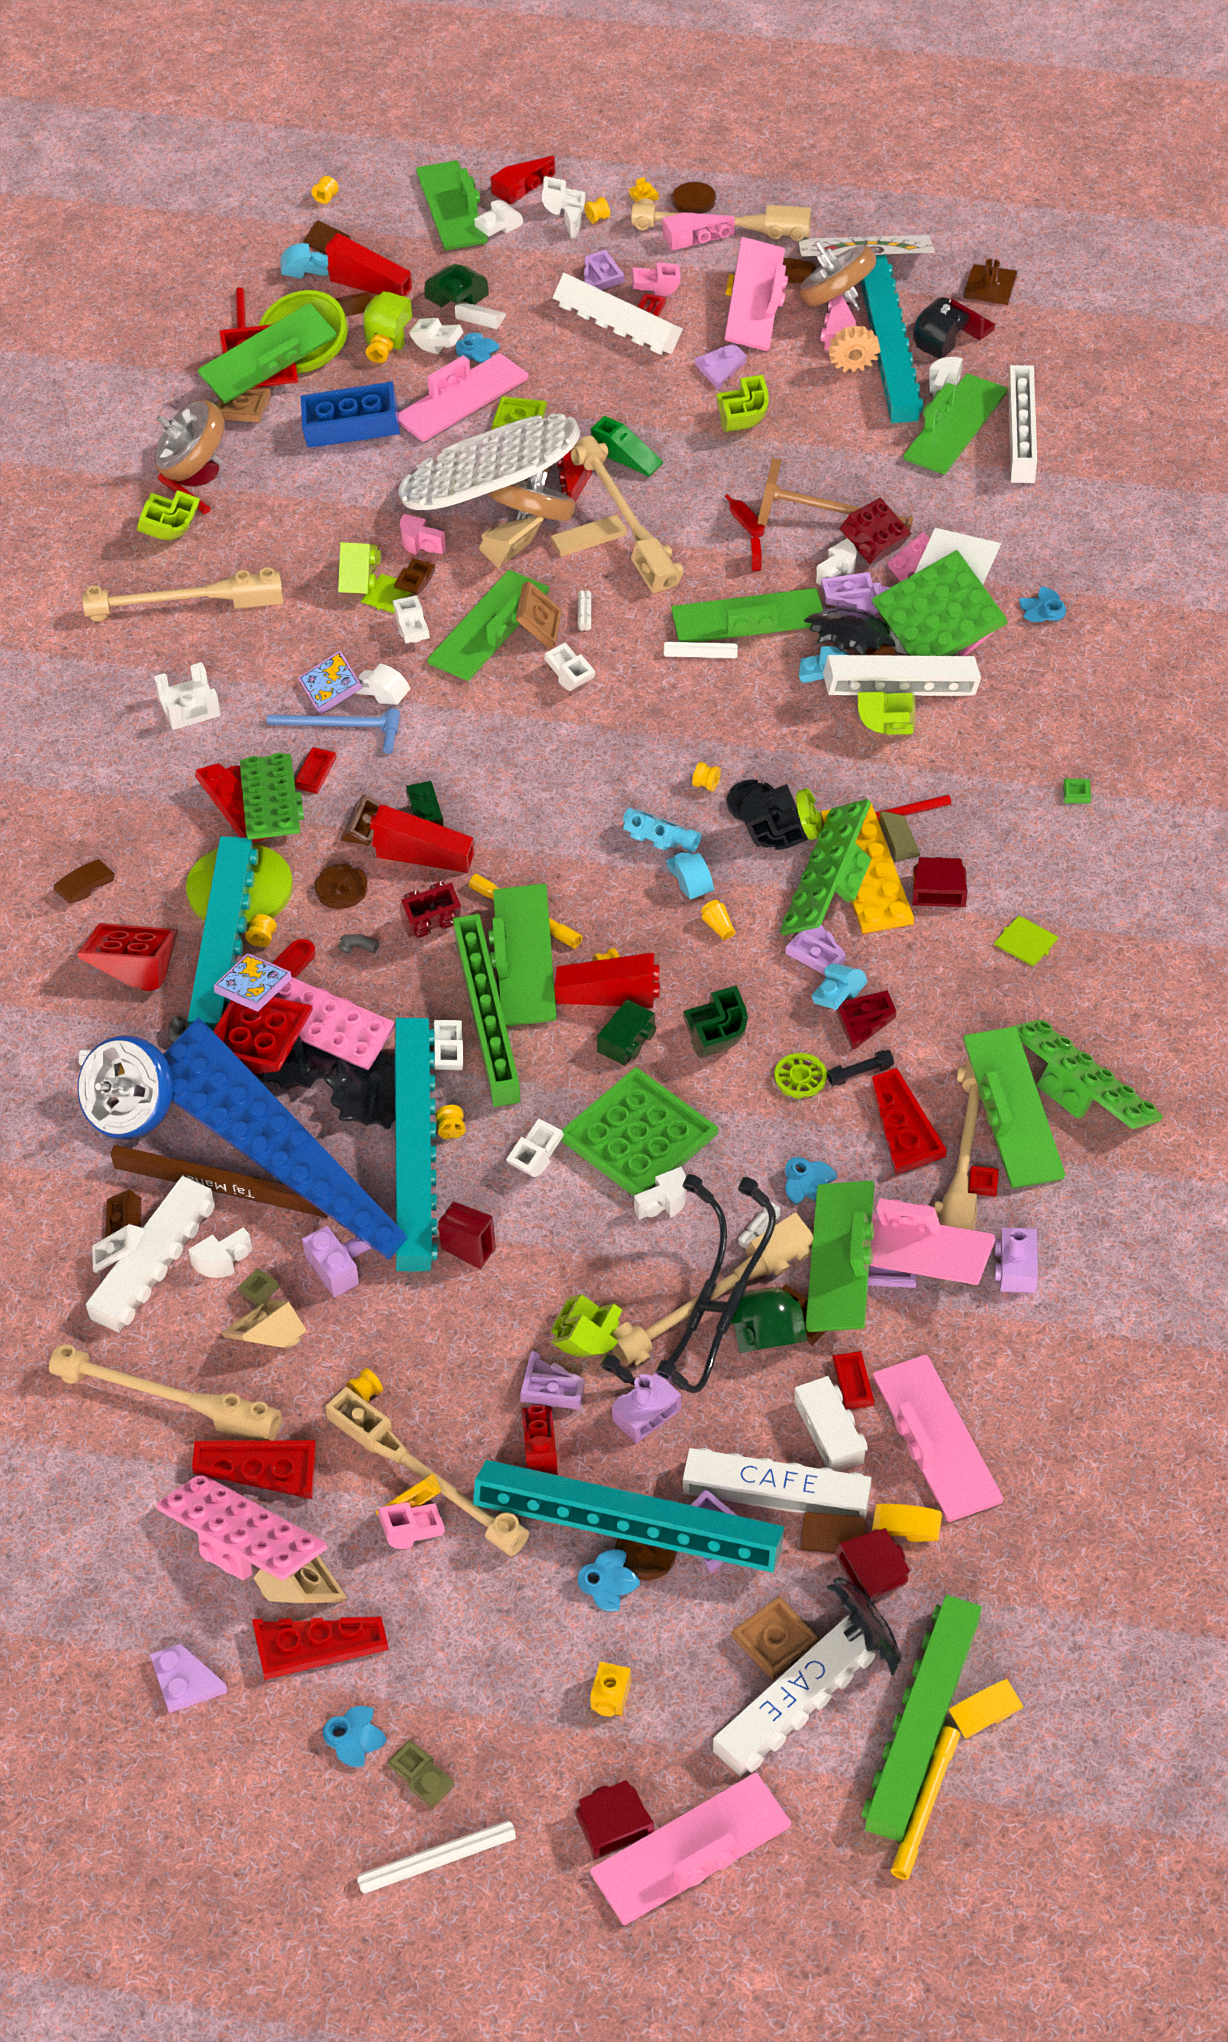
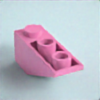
M680 213L662 218L663 236L671 250L686 248L734 235V216Z
M842 294L829 301L828 312L830 313H826V328H822L821 341L825 342L824 350L829 351L828 346H831L830 340L835 338L837 332L847 327L856 326V321Z

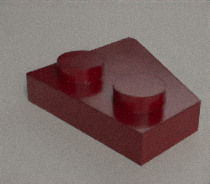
M888 990L845 1000L835 1010L852 1049L859 1047L896 1018V1008Z

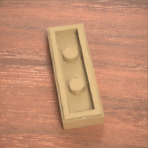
M616 514L552 535L551 543L560 557L626 536L627 529Z

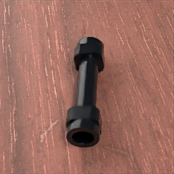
M881 1050L874 1053L873 1058L842 1068L841 1065H838L827 1071V1079L833 1087L845 1084L847 1078L878 1067L880 1071L888 1069L894 1065L892 1053L890 1050Z

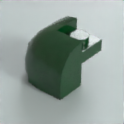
M453 264L439 270L427 279L424 288L425 298L441 308L450 301L458 304L464 300L469 304L476 305L489 295L487 279L469 267L459 264Z
M737 985L711 992L708 1004L683 1011V1018L692 1038L691 1044L700 1058L729 1050L737 1045L745 1034L748 1015Z
M769 1287L744 1292L731 1322L735 1326L739 1353L808 1341L799 1301H795L788 1292L782 1290V1287Z

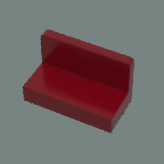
M951 299V307L969 315V323L961 329L962 331L980 341L995 330V323Z

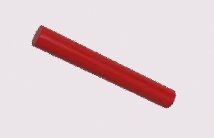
M238 287L235 290L237 328L246 327L245 291L242 287Z
M162 474L158 475V480L175 493L178 490L196 497L176 481L169 480ZM199 501L197 509L204 515L210 512L211 508L203 501Z
M948 794L878 811L875 814L878 822L880 812L906 816L951 805V797Z

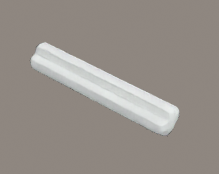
M664 643V656L737 658L738 646L735 643Z

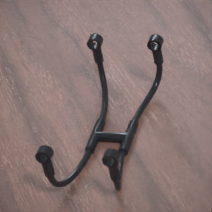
M687 1174L682 1184L684 1189L695 1193L701 1200L712 1206L720 1226V1241L716 1261L711 1275L705 1281L687 1321V1329L668 1361L660 1360L655 1371L660 1377L668 1379L679 1389L689 1393H698L707 1384L722 1337L727 1333L745 1292L746 1283L766 1249L775 1228L776 1213L769 1197L758 1188L759 1184L749 1177L741 1179L738 1190L742 1194L750 1196L761 1207L766 1208L769 1216L768 1226L739 1282L735 1283L728 1301L710 1300L717 1285L715 1282L726 1251L727 1224L725 1215L718 1202L714 1199V1195L702 1185L703 1181L701 1178L693 1174ZM704 1312L722 1313L701 1379L697 1385H690L688 1380L676 1371L677 1367L674 1364L685 1349L693 1331L697 1330ZM605 1354L600 1367L607 1372L613 1373L624 1383L635 1386V1378L630 1371L621 1365V1360L613 1355Z

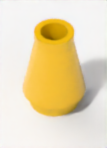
M713 900L702 907V920L723 941L735 935L736 931L732 926L723 903H720L719 900Z

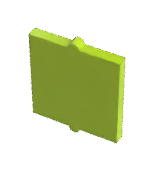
M381 573L376 580L375 589L371 590V594H365L361 602L374 606L377 610L382 609L395 614L393 600L410 597L412 593L394 588L397 578Z
M1018 916L1009 927L1004 928V932L994 942V945L1034 967L1044 955L1049 954V949L1059 937Z

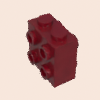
M881 497L849 514L839 528L870 565L899 549L912 534Z
M438 882L429 887L430 890L422 893L416 890L404 895V899H401L399 913L408 937L415 935L416 938H421L430 934L431 930L437 927L447 929L453 926V918L460 917L461 905L452 882L448 884Z

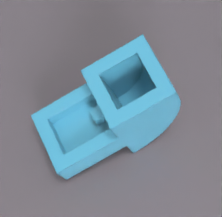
M300 243L292 245L281 255V275L295 278H303L305 272L321 276L328 275L327 255L310 252L309 244Z
M821 647L820 655L801 659L799 670L801 682L807 683L824 679L823 671L828 655L850 654L845 650L841 651L837 647Z
M683 852L666 860L668 870L678 879L681 891L689 899L714 891L709 869L699 853L693 855L691 852Z
M832 963L824 969L826 978L812 994L814 1004L837 1010L846 998L853 999L858 995L868 982L866 975L860 969Z

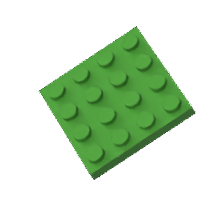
M958 550L871 599L873 606L908 656H952L1008 624L1003 612Z
M635 1067L562 1129L564 1136L561 1142L634 1197V1195L654 1188L656 1176L682 1167L718 1135V1127L639 1068Z

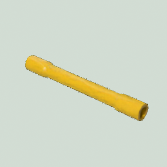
M474 874L468 884L469 888L494 900L493 891L500 889L496 884L479 874ZM549 918L550 934L573 949L582 942L583 936Z
M945 1726L939 1735L933 1752L934 1757L903 1842L899 1845L890 1870L897 1878L909 1879L924 1830L946 1769L952 1760L961 1735L955 1728Z

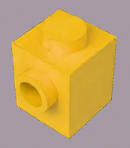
M600 1661L590 1695L592 1710L606 1717H612L614 1714L623 1715L631 1685V1668Z

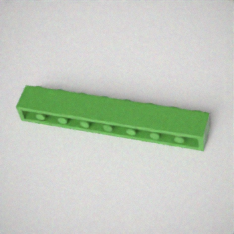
M475 914L453 918L455 943L493 1107L521 1103L519 1079L480 915Z
M947 1594L942 1605L936 1604L931 1622L935 1623L933 1632H926L921 1649L926 1650L923 1659H916L912 1671V1676L916 1677L913 1687L907 1685L903 1696L902 1704L906 1705L903 1714L897 1713L893 1724L892 1732L896 1733L893 1742L887 1741L883 1752L882 1760L886 1761L884 1770L877 1769L873 1780L872 1788L876 1789L874 1798L866 1799L861 1817L866 1818V1831L900 1843L903 1842L976 1633L982 1606Z

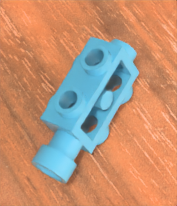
M629 807L623 817V822H625L623 829L631 832L630 837L640 841H645V838L654 841L653 846L662 850H668L669 847H678L680 844L683 849L695 852L701 841L700 832L692 829L685 830L684 827L676 823L669 822L639 809Z

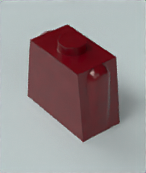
M919 857L918 864L913 867L912 906L966 907L968 892L967 875L962 858Z
M453 1201L438 1221L441 1249L482 1269L496 1249L493 1216Z
M886 1528L874 1529L862 1536L841 1542L835 1551V1555L850 1582L859 1588L872 1602L904 1586L908 1582L910 1570L905 1562L904 1551L898 1543H894Z
M627 1780L610 1787L607 1785L595 1789L591 1795L578 1799L579 1806L575 1809V1816L590 1847L593 1860L628 1847L654 1832L653 1820L644 1808L635 1787L631 1786Z

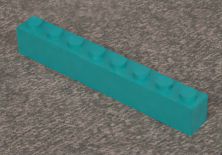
M220 836L187 1021L189 1026L200 1017L214 1031L231 1001L215 993L213 985L237 964V957L242 956L243 941L241 940V934L246 933L247 918L244 917L245 910L250 909L251 896L248 893L249 887L254 886L255 874L252 869L253 865H257L259 855L258 849H254L252 839Z

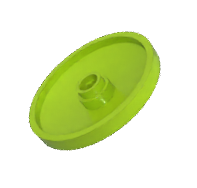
M297 291L280 298L268 308L259 323V326L274 324L304 305L311 303L335 330L336 338L295 362L297 373L309 372L327 364L341 350L347 337L348 323L342 307L332 296L320 291Z
M253 844L254 849H258L259 855L258 863L253 865L252 869L255 874L254 886L249 887L248 893L251 896V905L249 910H245L244 916L247 918V928L251 927V919L256 914L267 915L272 919L277 916L288 904L293 890L291 870L284 858L272 849L258 844ZM218 848L200 858L192 867L187 877L186 892L189 904L194 913L203 921L206 919Z

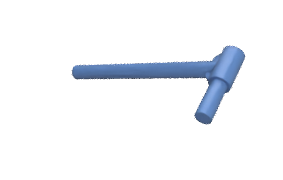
M391 708L382 714V717L267 715V725L380 727L385 734L383 752L391 754L393 752L395 735L398 733L400 712L397 709Z

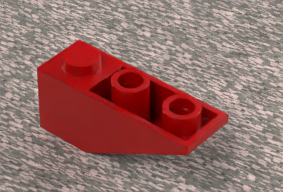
M548 156L504 167L490 177L491 194L511 205L543 183L544 176L552 178L556 174L555 157Z
M570 450L557 461V467L562 468V470H559L560 485L565 484V486H561L562 493L574 499L576 503L592 475V470H587L583 464L575 465L571 459Z
M532 1405L522 1408L527 1469L558 1476L552 1407Z

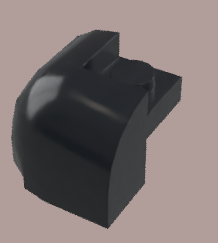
M945 297L935 299L919 314L913 331L916 347L938 359L946 357L955 348L956 334L969 323V315L951 307V299Z
M787 784L762 793L759 787L744 799L741 806L742 817L752 841L757 847H775V850H781L809 840L802 827L797 805Z

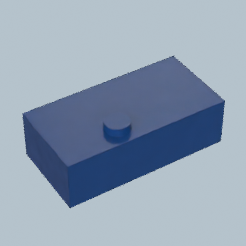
M393 381L300 395L302 429L307 447H320L400 434L398 401Z

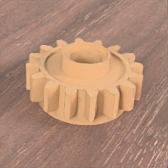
M864 326L844 328L836 333L834 339L830 340L831 346H828L831 363H835L837 369L842 367L843 372H846L848 369L856 372V368L864 371L865 365L871 367L873 365L872 360H878L877 353H880L878 337L874 336L872 330L868 331Z

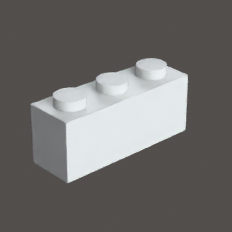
M826 1376L795 1387L794 1403L826 1467L833 1471L841 1472L863 1464L865 1451L868 1450L863 1434H858L854 1427L855 1420L852 1412L849 1409L845 1410L842 1404L843 1397L837 1385L833 1386L829 1377Z

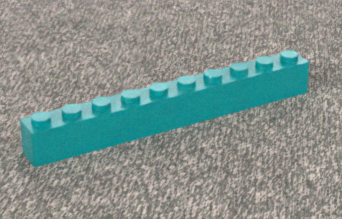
M876 255L877 263L875 267L860 281L870 330L873 331L874 336L878 337L880 353H877V362L890 422L919 421V413L923 412V399L918 398L920 396L919 383H915L916 369L911 367L913 366L912 352H908L909 338L905 337V322H901L903 313L902 308L898 307L899 294L895 293V278H891L893 276L892 264H888L886 255Z
M396 1017L395 1020L396 1224L408 1238L396 1251V1271H431L432 1260H437V1243H432V1236H437V1218H431V1211H436L437 1194H431V1187H436V1169H431V1163H436V1146L431 1145V1139L436 1137V1122H430V1115H435V1098H430V1092H435V1075H430V1069L435 1068V1052H429V1046H434L435 1033L434 1029H429V1018Z
M485 1460L475 1478L473 1505L771 1573L774 1572L782 1552L785 1526L495 1461Z

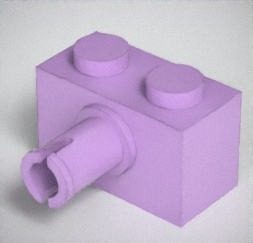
M328 1226L302 1239L305 1258L334 1298L359 1285L357 1266L352 1258L367 1250H371L372 1248L358 1237L343 1244L338 1241Z
M1002 1227L1000 1239H995L994 1255L1000 1256V1263H995V1281H1000V1291L1036 1293L1038 1281L1037 1229Z
M656 1373L652 1376L648 1374L639 1375L640 1382L636 1377L634 1381L635 1389L627 1395L619 1396L612 1405V1421L636 1444L681 1410V1394L666 1379Z

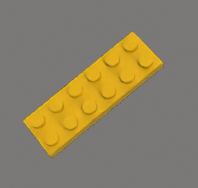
M871 803L855 841L871 858L855 901H851L862 934L914 924L913 913ZM831 809L821 811L820 813L823 826Z

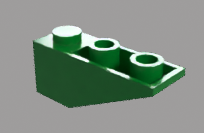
M604 415L591 428V436L596 439L598 444H606L608 448L607 458L648 477L663 464V461L624 424Z

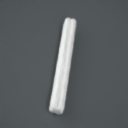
M505 1821L361 1873L357 1876L360 1890L362 1893H368L514 1840L516 1834L511 1821Z

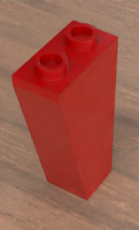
M336 233L332 240L327 243L325 253L328 258L327 271L329 272L330 282L380 295L382 292H389L406 297L411 291V271L341 234Z
M381 804L377 813L371 817L370 829L374 831L372 847L376 848L377 858L468 873L475 854L473 837Z
M644 953L557 966L554 987L556 1004L621 1007L628 999L642 1007L653 1008L654 998H659L660 982H656L659 981L660 964H655V953Z

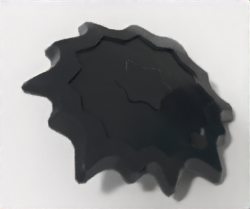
M835 606L832 609H824L804 619L805 623H812L809 628L810 631L819 633L817 643L832 641L841 651L854 648L860 655H866L867 648L879 650L880 646L884 644L892 647L896 646L894 640L890 637V630L887 624L866 611Z
M298 1036L280 1071L262 1073L258 1079L261 1082L278 1083L282 1089L298 1086L310 1089L314 1081L331 1077L333 1069L338 1066V1060L341 1058L303 1042L301 1037Z
M380 1051L368 1070L339 1059L337 1075L324 1078L326 1084L333 1090L330 1102L340 1110L339 1119L342 1121H357L365 1126L378 1124L386 1130L390 1129L392 1122L395 1121V1057H388Z
M841 1577L834 1578V1584L827 1585L826 1588L839 1596L841 1605L851 1614L848 1622L853 1625L844 1631L846 1638L852 1642L863 1634L866 1650L871 1651L875 1649L880 1659L886 1660L891 1675H894L901 1661V1653L891 1628L873 1602L859 1588Z

